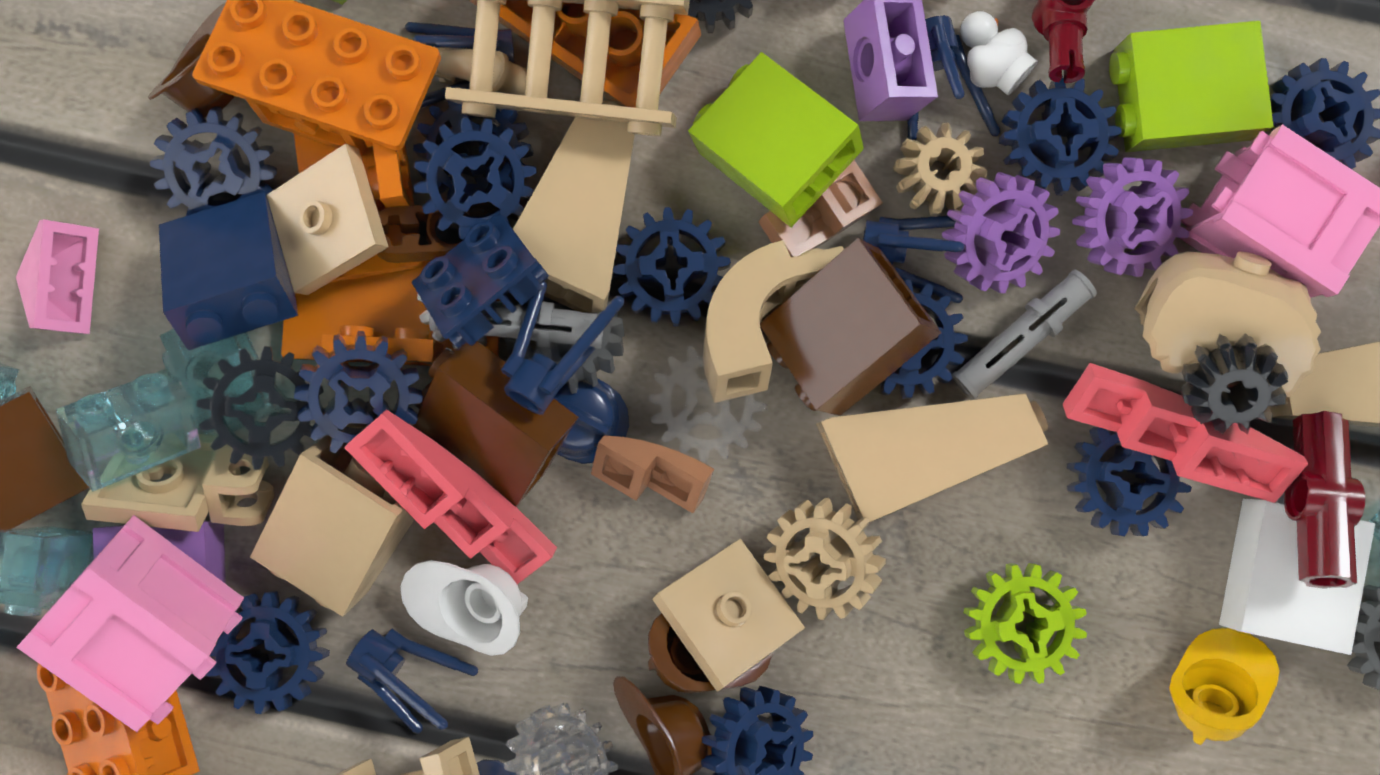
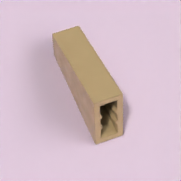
M604 100L602 103L606 105L620 106L615 101ZM575 117L513 228L533 257L537 259L550 276L545 280L547 288L544 296L575 311L599 314V312H602L607 307L635 134L627 132L628 123Z
M1380 341L1318 353L1314 358L1313 373L1304 377L1300 387L1290 397H1286V404L1269 406L1273 414L1272 417L1295 419L1301 414L1329 411L1341 413L1342 418L1348 420L1349 425L1380 428Z
M1026 393L837 416L816 423L857 519L867 517L870 522L1048 445L1043 433L1048 430L1045 415L1036 401L1029 402Z

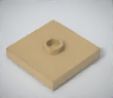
M344 144L267 194L294 293L309 295L389 247L361 154L357 147Z
M741 539L657 593L652 599L717 692L805 628Z

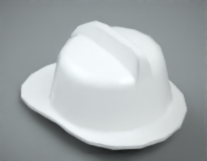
M430 560L417 563L405 573L400 586L402 602L409 615L423 629L490 656L505 654L515 646L520 635L519 616L527 607L528 597L520 592L517 583L502 568L491 564H481L464 569L450 563Z

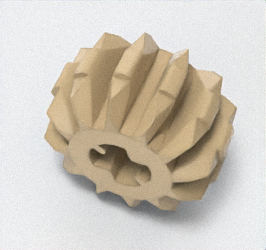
M942 123L936 136L927 126L921 127L917 132V141L906 139L900 147L906 158L897 159L893 166L895 172L908 176L897 184V192L906 193L913 189L916 195L910 201L909 206L916 210L927 200L929 201L930 216L937 217L942 212L944 204L948 210L961 211L963 202L960 199L959 193L963 190L975 195L977 188L974 182L980 177L985 178L987 176V169L973 164L984 155V148L974 147L970 150L967 149L965 144L970 139V131L964 130L956 139L951 138L952 129L949 123ZM936 160L945 164L942 168L943 171L946 169L950 170L949 175L944 180L935 177V174L938 172L937 169L932 172L929 169Z

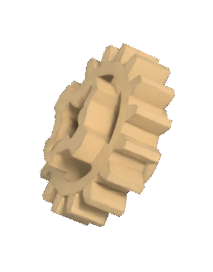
M824 498L816 505L815 509L809 500H805L794 511L789 509L777 520L780 526H776L767 535V539L775 546H772L764 553V560L776 563L777 566L768 577L771 581L777 582L782 580L786 587L780 594L784 599L790 598L792 595L799 599L797 612L801 614L811 605L816 607V614L820 620H824L832 609H834L840 619L845 618L853 607L860 610L871 598L869 593L873 594L881 585L882 579L875 573H878L886 564V558L873 555L872 551L875 550L882 540L880 536H866L864 529L868 526L870 520L864 517L855 523L850 519L852 506L847 503L838 512L833 511L830 498ZM810 527V533L800 542H794L799 531ZM850 576L855 577L850 586L838 590V584L841 581H846Z

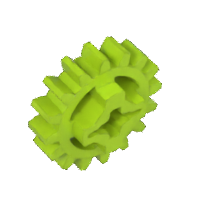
M1013 563L1006 564L1005 578L992 571L986 573L990 587L986 591L973 587L971 593L980 600L977 607H965L963 611L964 614L975 619V626L964 630L965 637L971 640H980L981 642L973 650V655L980 661L992 656L988 670L1000 676L1008 667L1009 679L1017 684L1022 683L1025 672H1028L1030 678L1038 684L1044 683V669L1046 668L1060 676L1064 674L1065 671L1060 659L1064 655L1073 659H1078L1080 656L1077 650L1071 646L1073 638H1087L1086 631L1075 627V620L1087 615L1086 609L1079 606H1071L1069 603L1078 594L1076 588L1064 586L1058 589L1062 575L1050 570L1041 579V565L1028 563L1024 575H1022L1019 566ZM1029 586L1037 587L1045 592L1054 604H1038L1035 594L1030 591ZM1003 596L1004 602L997 613L992 615L996 603ZM1023 612L1034 616V622L1026 624V634L1015 629V624L1022 622L1024 619ZM1057 631L1056 636H1055L1053 642H1052L1051 645L1047 648V647H1046L1047 643H1048L1049 640L1051 639V637H1052V635L1054 634V632ZM995 641H1012L1015 651L1019 653L1020 658L1004 654Z

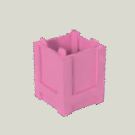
M1283 125L1272 130L1270 135L1260 131L1251 146L1239 149L1234 155L1226 151L1214 169L1222 174L1201 208L1191 204L1189 209L1193 210V215L1181 219V223L1187 226L1186 230L1189 232L1188 238L1179 239L1201 253L1220 254L1235 258L1237 252L1243 251L1262 256L1272 263L1270 269L1285 278L1299 281L1307 286L1310 298L1320 295L1325 297L1338 295L1350 277V271L1380 226V188Z
M133 515L16 648L128 727L138 732L149 719L158 725L172 711L174 707L166 702V700L191 674L201 680L215 666L216 661L209 655L214 649L221 633L224 631L226 634H229L242 620L243 617L235 611L240 606L244 597Z

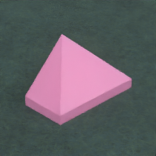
M45 219L39 220L16 275L29 328L90 334L99 228Z

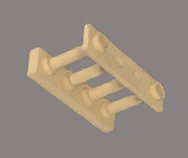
M474 0L477 2L470 88L446 87L445 99L462 104L461 114L495 118L496 108L625 122L628 123V133L647 136H661L662 127L676 128L677 117L670 111L658 110L667 23L673 22L674 14L688 15L690 0H528V6L533 8L525 96L492 92L500 5H505L506 0ZM562 2L584 4L583 12L589 14L580 102L547 98L555 12L562 10ZM618 8L640 10V18L645 20L636 108L602 104L611 17L617 16Z

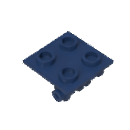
M498 212L488 221L475 225L468 232L466 238L446 255L430 261L423 268L421 274L412 281V284L445 339L449 338L460 349L466 343L473 346L477 343L476 341L494 328L491 321L482 313L484 309L498 324L504 321L491 304L499 298L509 311L514 313L517 311V308L505 292L508 290L523 305L536 293L544 289L541 283L550 276L537 259L533 257L502 214Z

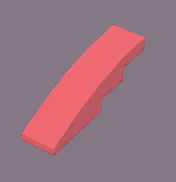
M1089 363L1062 404L1068 419L1117 432L1122 447L1172 461L1179 477L1276 503L1308 465L1303 455L1251 427L1249 433L1246 434L1239 429L1237 423H1233L1222 435L1218 430L1214 429L1212 421L1200 424L1193 416L1192 406L1186 404L1181 395L1144 380Z
M387 409L344 447L424 530L434 522L470 559L480 552L492 565L498 566L510 574L517 585L553 557L557 547L517 507L441 445Z

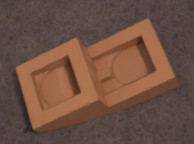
M853 160L792 228L771 211L766 213L758 223L772 243L784 240L790 257H795L807 250L819 247L877 209L883 202L855 160Z
M604 435L598 442L591 474L635 501L649 487L682 508L694 513L704 499L714 468L662 445L638 439Z

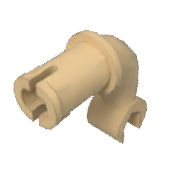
M437 48L441 55V61L434 76L440 78L439 82L454 84L456 77L470 82L473 49ZM496 51L492 92L498 91L500 93L525 96L527 69L510 62L507 54Z

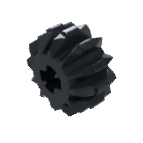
M1246 333L1234 346H1231L1228 338L1219 334L1216 342L1218 348L1213 351L1197 345L1195 355L1199 363L1183 364L1182 375L1187 383L1182 385L1181 389L1184 402L1192 406L1191 411L1194 418L1200 424L1212 421L1214 429L1218 430L1222 435L1233 423H1237L1239 429L1246 434L1249 433L1251 427L1250 421L1255 418L1271 423L1273 414L1269 406L1286 404L1285 399L1287 395L1282 386L1288 382V373L1283 364L1277 362L1278 356L1274 349L1267 344L1257 347L1253 337L1248 336ZM1239 381L1237 385H1234L1232 387L1228 386V384L1232 382Z

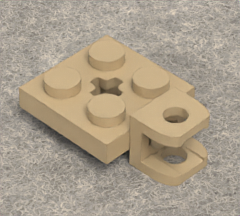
M126 426L81 505L86 520L126 524L135 515L149 527L199 532L209 512L211 523L236 526L257 525L264 521L275 496L273 486L262 480L269 466L268 457H264L260 470H255L252 465V456L244 454L236 464L231 463L230 457L233 448L228 444L214 451L210 446L217 436ZM240 466L249 467L250 471L241 475ZM164 474H171L172 476L171 478L164 481L151 482L155 480H160ZM245 498L257 500L255 504L249 507L237 505L240 500Z

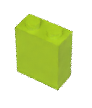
M1260 20L1132 32L1113 50L1114 52L1110 56L1109 75L1112 84L1118 85L1120 102L1115 113V126L1121 128L1122 133L1119 137H1124L1125 153L1251 141L1257 137L1260 131L1265 133L1274 127Z
M760 52L750 64H746L736 71L729 87L714 103L707 104L698 112L692 127L688 130L701 156L791 228L864 149L857 123L763 52Z

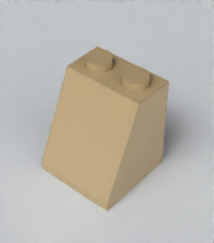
M349 423L347 427L351 428L367 427L364 424ZM327 435L300 454L250 558L266 567L274 576L288 581L314 598L321 606L331 609L343 617L368 593L414 519L344 448L347 443H343L336 453L331 452V437Z

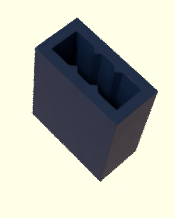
M265 191L159 224L163 313L188 351L298 316L295 293Z

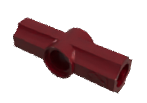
M1321 411L1318 413L1301 414L1293 419L1294 451L1303 455L1308 465L1284 492L1285 512L1288 518L1297 522L1299 581L1304 582L1306 586L1315 588H1347L1357 584L1354 527L1363 516L1366 498L1361 481L1351 477L1349 422L1342 418L1341 413Z

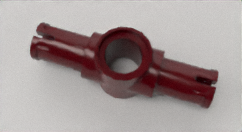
M1038 0L1031 17L1033 25L1049 41L1050 68L1048 75L1050 80L1059 83L1062 78V70L1064 72V83H1073L1084 77L1083 37L1088 30L1087 12L1095 0Z

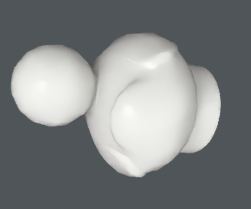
M982 11L971 13L964 19L960 29L962 40L967 46L972 48L967 56L970 79L978 87L992 88L997 86L1005 94L1010 95L1027 78L1038 61L1027 53L1026 37L1020 30L1011 28L998 33L999 21L997 18L994 19L990 14Z

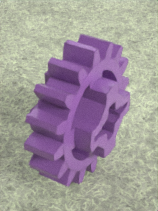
M1124 157L1121 164L1106 163L1103 165L1105 178L1089 176L1086 180L1092 190L1089 197L1077 196L1076 202L1080 206L1085 207L1084 215L1073 218L1072 224L1084 227L1086 232L1076 240V243L1081 247L1093 248L1087 260L1090 263L1104 265V271L1118 275L1124 273L1141 277L1144 268L1154 271L1158 269L1162 264L1161 255L1172 257L1175 254H1179L1173 241L1176 237L1188 238L1189 232L1185 228L1180 227L1181 219L1193 215V210L1181 207L1180 201L1190 192L1188 188L1173 186L1179 173L1176 170L1162 169V161ZM1131 182H1142L1140 186H1131L1128 191L1122 188ZM1138 243L1142 245L1140 248L1134 251L1123 252L1125 248L1134 249L1138 245Z
M1002 172L996 174L994 182L982 177L976 179L977 193L975 195L962 190L959 196L964 204L961 211L948 210L947 216L956 221L955 227L942 232V238L949 241H960L964 244L962 252L946 251L944 253L947 260L957 264L954 273L982 291L986 292L988 288H991L999 293H1006L1009 282L1020 288L1026 286L1025 273L1028 271L1040 275L1043 272L1038 262L1042 255L1052 257L1055 253L1051 247L1046 245L1048 238L1060 235V229L1049 225V220L1059 213L1057 207L1045 203L1050 193L1045 189L1034 186L1035 181L1019 175L1013 177Z

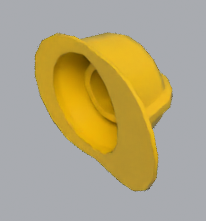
M1231 628L1211 629L1199 634L1188 646L1172 675L1169 691L1180 721L1187 729L1193 732L1194 743L1202 745L1206 739L1227 742L1242 736L1261 719L1277 686L1280 670L1273 652L1263 641L1250 633Z

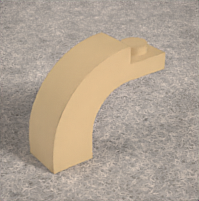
M781 240L746 255L725 274L718 284L709 305L704 339V370L714 403L768 390L773 362L762 335L760 323L844 250L843 246L826 250L819 248L810 249L799 256L790 257L784 240Z

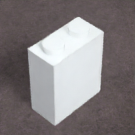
M1284 493L1276 503L1258 499H1243L1219 625L1245 633L1351 655L1375 523L1360 520L1354 527L1357 584L1347 588L1322 589L1309 587L1304 582L1299 581L1297 522L1288 518L1285 512Z

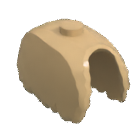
M1187 251L1175 254L1158 267L1134 309L1140 314L1141 325L1144 326L1143 338L1150 345L1151 357L1160 361L1162 370L1178 374L1182 372L1183 364L1199 363L1195 355L1197 345L1213 351L1218 348L1216 342L1219 334L1228 338L1231 346H1234L1246 333L1248 336L1253 337L1257 347L1267 344L1274 349L1278 356L1277 362L1283 364L1288 373V382L1282 388L1287 395L1286 397H1290L1300 387L1304 377L1313 373L1314 358L1321 350L1317 340L1321 330L1316 322L1317 312L1311 304L1307 286L1299 281L1285 278L1270 269L1272 263L1257 254L1241 251L1237 252L1235 258L1220 254ZM1239 381L1232 382L1228 384V386L1232 387L1234 385H1237Z

